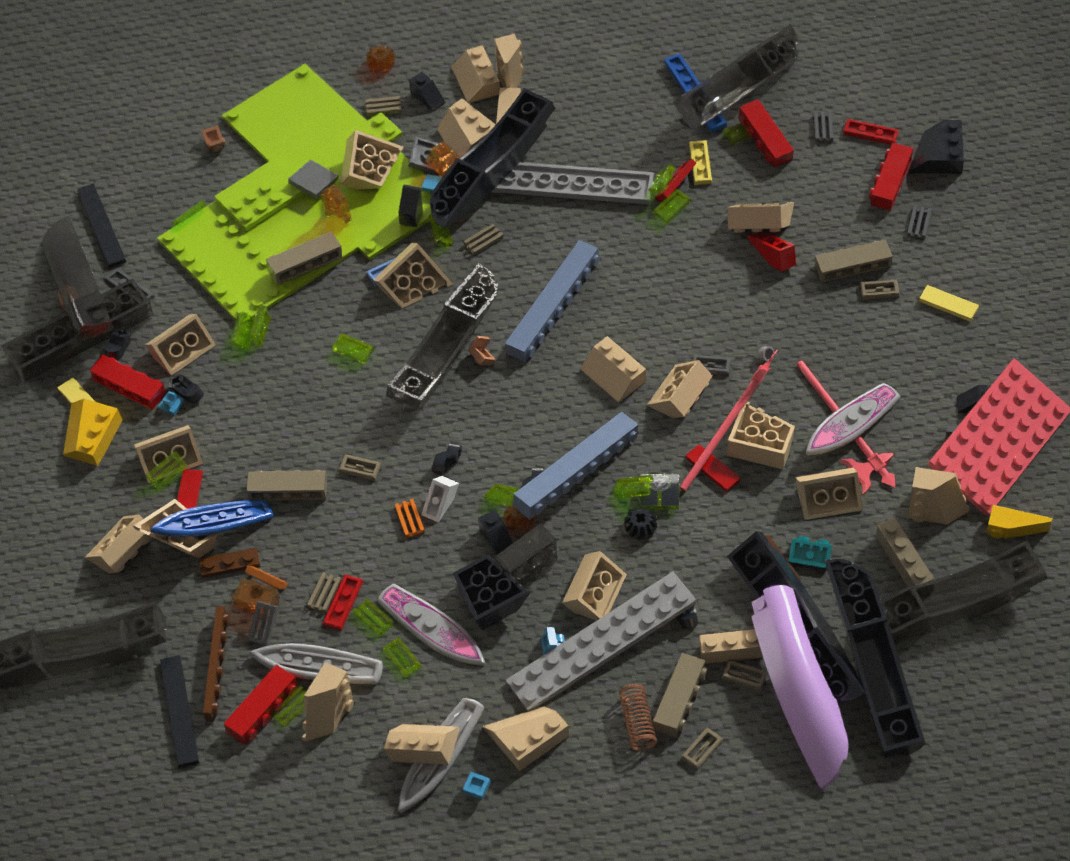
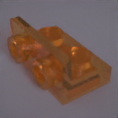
M336 184L320 193L327 217L335 213L345 223L352 220L347 198Z

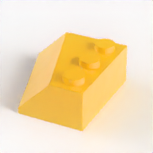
M87 399L71 403L63 455L98 466L122 422L118 409Z

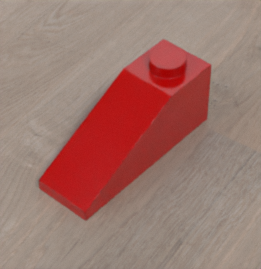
M765 231L756 232L748 236V240L770 266L779 271H787L791 267L796 266L795 245Z

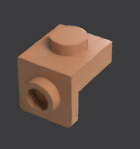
M218 125L201 131L208 151L213 150V152H217L223 149L225 140L221 135Z
M477 336L468 349L475 362L482 366H491L496 361L486 349L490 342L489 337Z

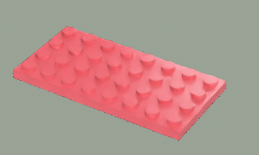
M1014 358L927 464L933 470L956 473L961 485L962 495H965L969 502L988 516L992 511L993 505L999 503L1070 413V407Z

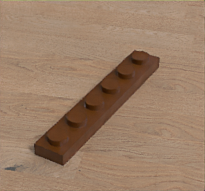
M216 606L203 709L206 722H214L215 715L219 714V703L216 701L217 697L221 696L219 679L223 678L221 661H225V649H223V643H227L225 626H229L230 621L229 614H226L224 606Z

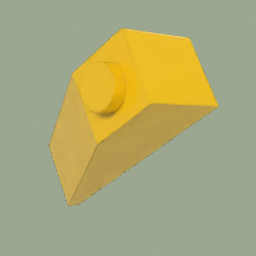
M993 505L986 534L994 538H1011L1050 531L1052 518Z

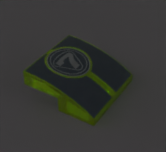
M640 474V509L643 506L645 509H679V474Z

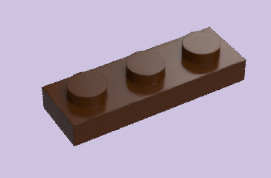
M257 547L199 558L202 578L246 570L248 565L260 567Z

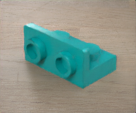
M797 536V539L792 538L788 562L827 569L825 560L830 559L832 545L827 540L817 539V542L809 541L808 537Z

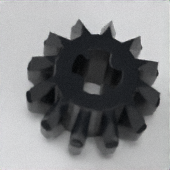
M644 506L641 510L635 507L634 512L628 511L627 517L624 518L625 531L629 532L630 537L636 535V538L639 540L643 536L647 540L648 534L653 536L654 530L657 529L656 514H652L651 509L645 511Z

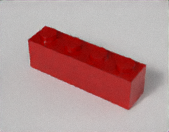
M759 99L741 106L738 120L747 129L749 137L754 139L758 150L763 152L767 163H771L775 168L793 160L794 149Z
M892 143L891 148L886 150L884 157L886 160L881 163L879 169L881 173L876 175L875 187L871 188L869 193L872 206L892 211L912 160V147Z
M102 355L90 369L93 381L151 410L166 395L161 381L154 380L143 372L139 373L129 365L119 363L113 357L109 358Z
M276 664L223 723L226 733L244 745L248 741H252L257 735V730L262 725L268 724L275 710L279 711L284 704V700L296 692L297 682L295 676Z

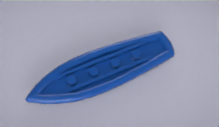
M264 499L203 505L185 509L165 517L151 527L150 532L173 537H195L216 534L272 519L273 511Z

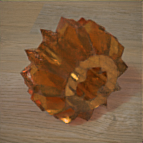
M376 45L375 48H370V51L367 52V65L372 71L376 70L379 73L380 70L386 72V68L391 70L392 65H395V53L390 49V46L385 47L382 45L378 47Z
M513 500L512 505L507 504L504 511L505 523L511 527L512 531L517 527L519 532L522 531L523 527L528 531L529 525L534 526L537 515L528 519L513 507Z

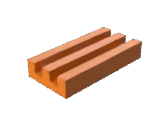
M410 499V502L407 503L403 501L400 505L396 503L395 509L405 537L409 538L425 533L414 499ZM409 506L412 507L414 516L419 527V530L417 531L413 523L410 511L408 509ZM403 508L405 510L407 519L412 530V532L410 533L408 532L406 523L401 512V509Z
M248 565L245 570L247 574L277 589L283 590L288 585L287 582L257 567Z

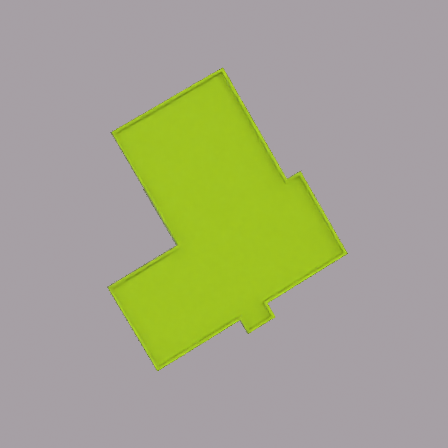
M303 64L222 115V119L259 153L267 163L215 195L213 203L160 235L157 239L242 327L359 250L370 261L434 219L430 206L432 193L422 191L426 175L420 170L408 167L409 159L401 152L381 188L355 190L340 185L346 142L355 130L391 143L403 136V133L382 113L367 121L312 69ZM309 160L339 175L338 181L317 199L288 183V178ZM404 184L421 188L423 213L417 228L399 224L398 211ZM333 233L342 248L341 259L276 285L267 271V258L323 234Z

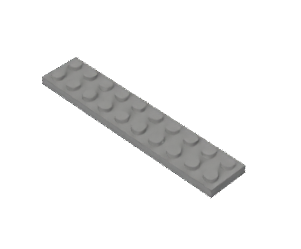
M519 162L492 192L650 205L654 173Z
M671 572L506 679V683L528 712L532 711L697 604V601L677 575Z

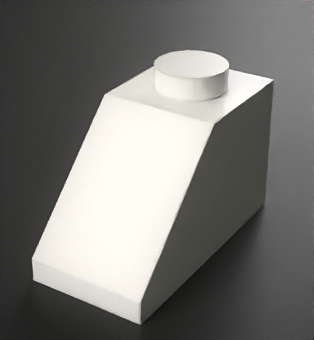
M443 476L433 479L421 515L439 522L454 500L459 483Z

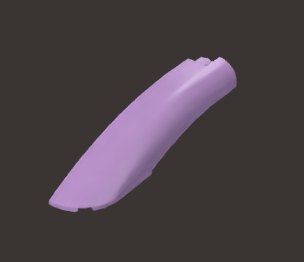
M784 585L771 586L763 590V596L751 602L754 610V615L751 616L769 676L783 712L821 789H824L840 774L841 770L839 769L843 759L846 760L847 734L837 700L829 689L810 645L793 589Z

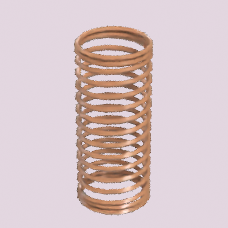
M639 684L623 687L619 691V697L628 730L630 746L632 749L640 751L642 747H635L640 746L639 744H634L635 742L648 738L645 741L654 739L647 744H643L648 745L646 749H650L655 746L657 740L649 712L645 687ZM630 688H641V689L630 690V691L626 692L625 694L621 695V694H622L625 690H627V689H630ZM642 691L641 693L631 694L625 697V695L630 692ZM640 699H643V701H638V702H634V703H631V704H627L628 702H630V701H632V700H640ZM641 703H644V705H640V706H635V707H632V708H628L629 706H631V705H633V704H641ZM642 707H645V709H643V710H636V711H633V712H629L630 710H632V709H634V708H642ZM646 711V713L630 716L631 714L636 712ZM644 715L647 716V717H645V718H638V719H635V720H631L632 718L637 717V716H644ZM645 719L648 720V721H646V722H640V723H637V724H632L633 722L638 721V720H645ZM639 724H649L647 726L633 728L634 726H637ZM641 728H643V729H645V728H650V729H648V730H642V731H639V732H634V731H636V730H638V729H641ZM642 732H644V733H646V732H651V733H649V734H644V735H640V736H635V735H637V734H639V733H642Z

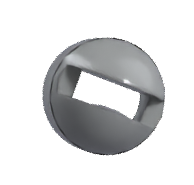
M768 346L761 347L758 351L759 359L767 362L775 353L774 349Z

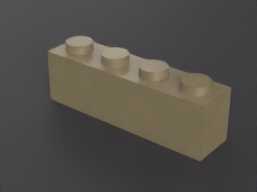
M329 232L267 258V271L276 285H280L341 259L342 248L333 233Z
M886 240L874 241L869 244L816 255L815 269L821 283L892 267L893 255Z
M276 470L248 472L247 495L249 500H326V471Z
M892 518L878 524L876 538L913 596L916 598L932 591L934 577L897 520Z
M685 653L681 654L654 717V730L676 738L679 731H684L686 725L685 716L686 714H691L693 708L692 699L693 697H698L701 687L699 686L700 680L704 681L708 669H705V660Z

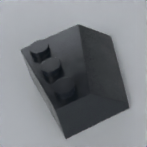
M942 120L924 131L908 173L962 174L964 165L962 120Z
M488 554L453 573L476 622L482 630L517 612L530 594L525 587L520 585L515 578L510 576Z

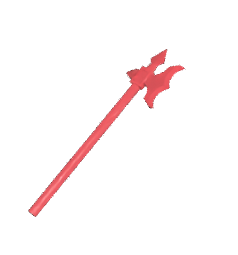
M778 349L764 365H760L752 377L751 383L679 488L686 492L741 409L749 401L767 372L771 369L769 368L770 363Z
M799 361L797 367L834 413L839 409L805 363ZM857 437L854 441L866 455L867 463H858L853 459H842L839 463L846 465L848 468H854L858 472L859 482L863 487L862 494L866 493L870 488L871 482L869 477L874 471L882 476V483L895 488V475L888 473L886 470V465L894 454L882 453L878 455L877 452L873 453L862 437Z

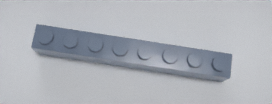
M581 240L577 242L505 342L506 354L526 362L528 357L534 355L535 347L538 343L541 344L544 341L545 333L552 330L555 319L557 317L560 318L565 305L571 303L574 292L580 290L584 278L587 279L590 276L592 267L598 265L600 256L597 247Z
M620 412L515 492L513 507L528 519L539 515L549 504L552 505L558 497L568 493L576 483H581L589 473L595 472L598 466L608 462L611 456L621 452L629 442H634L638 436V424L623 412Z

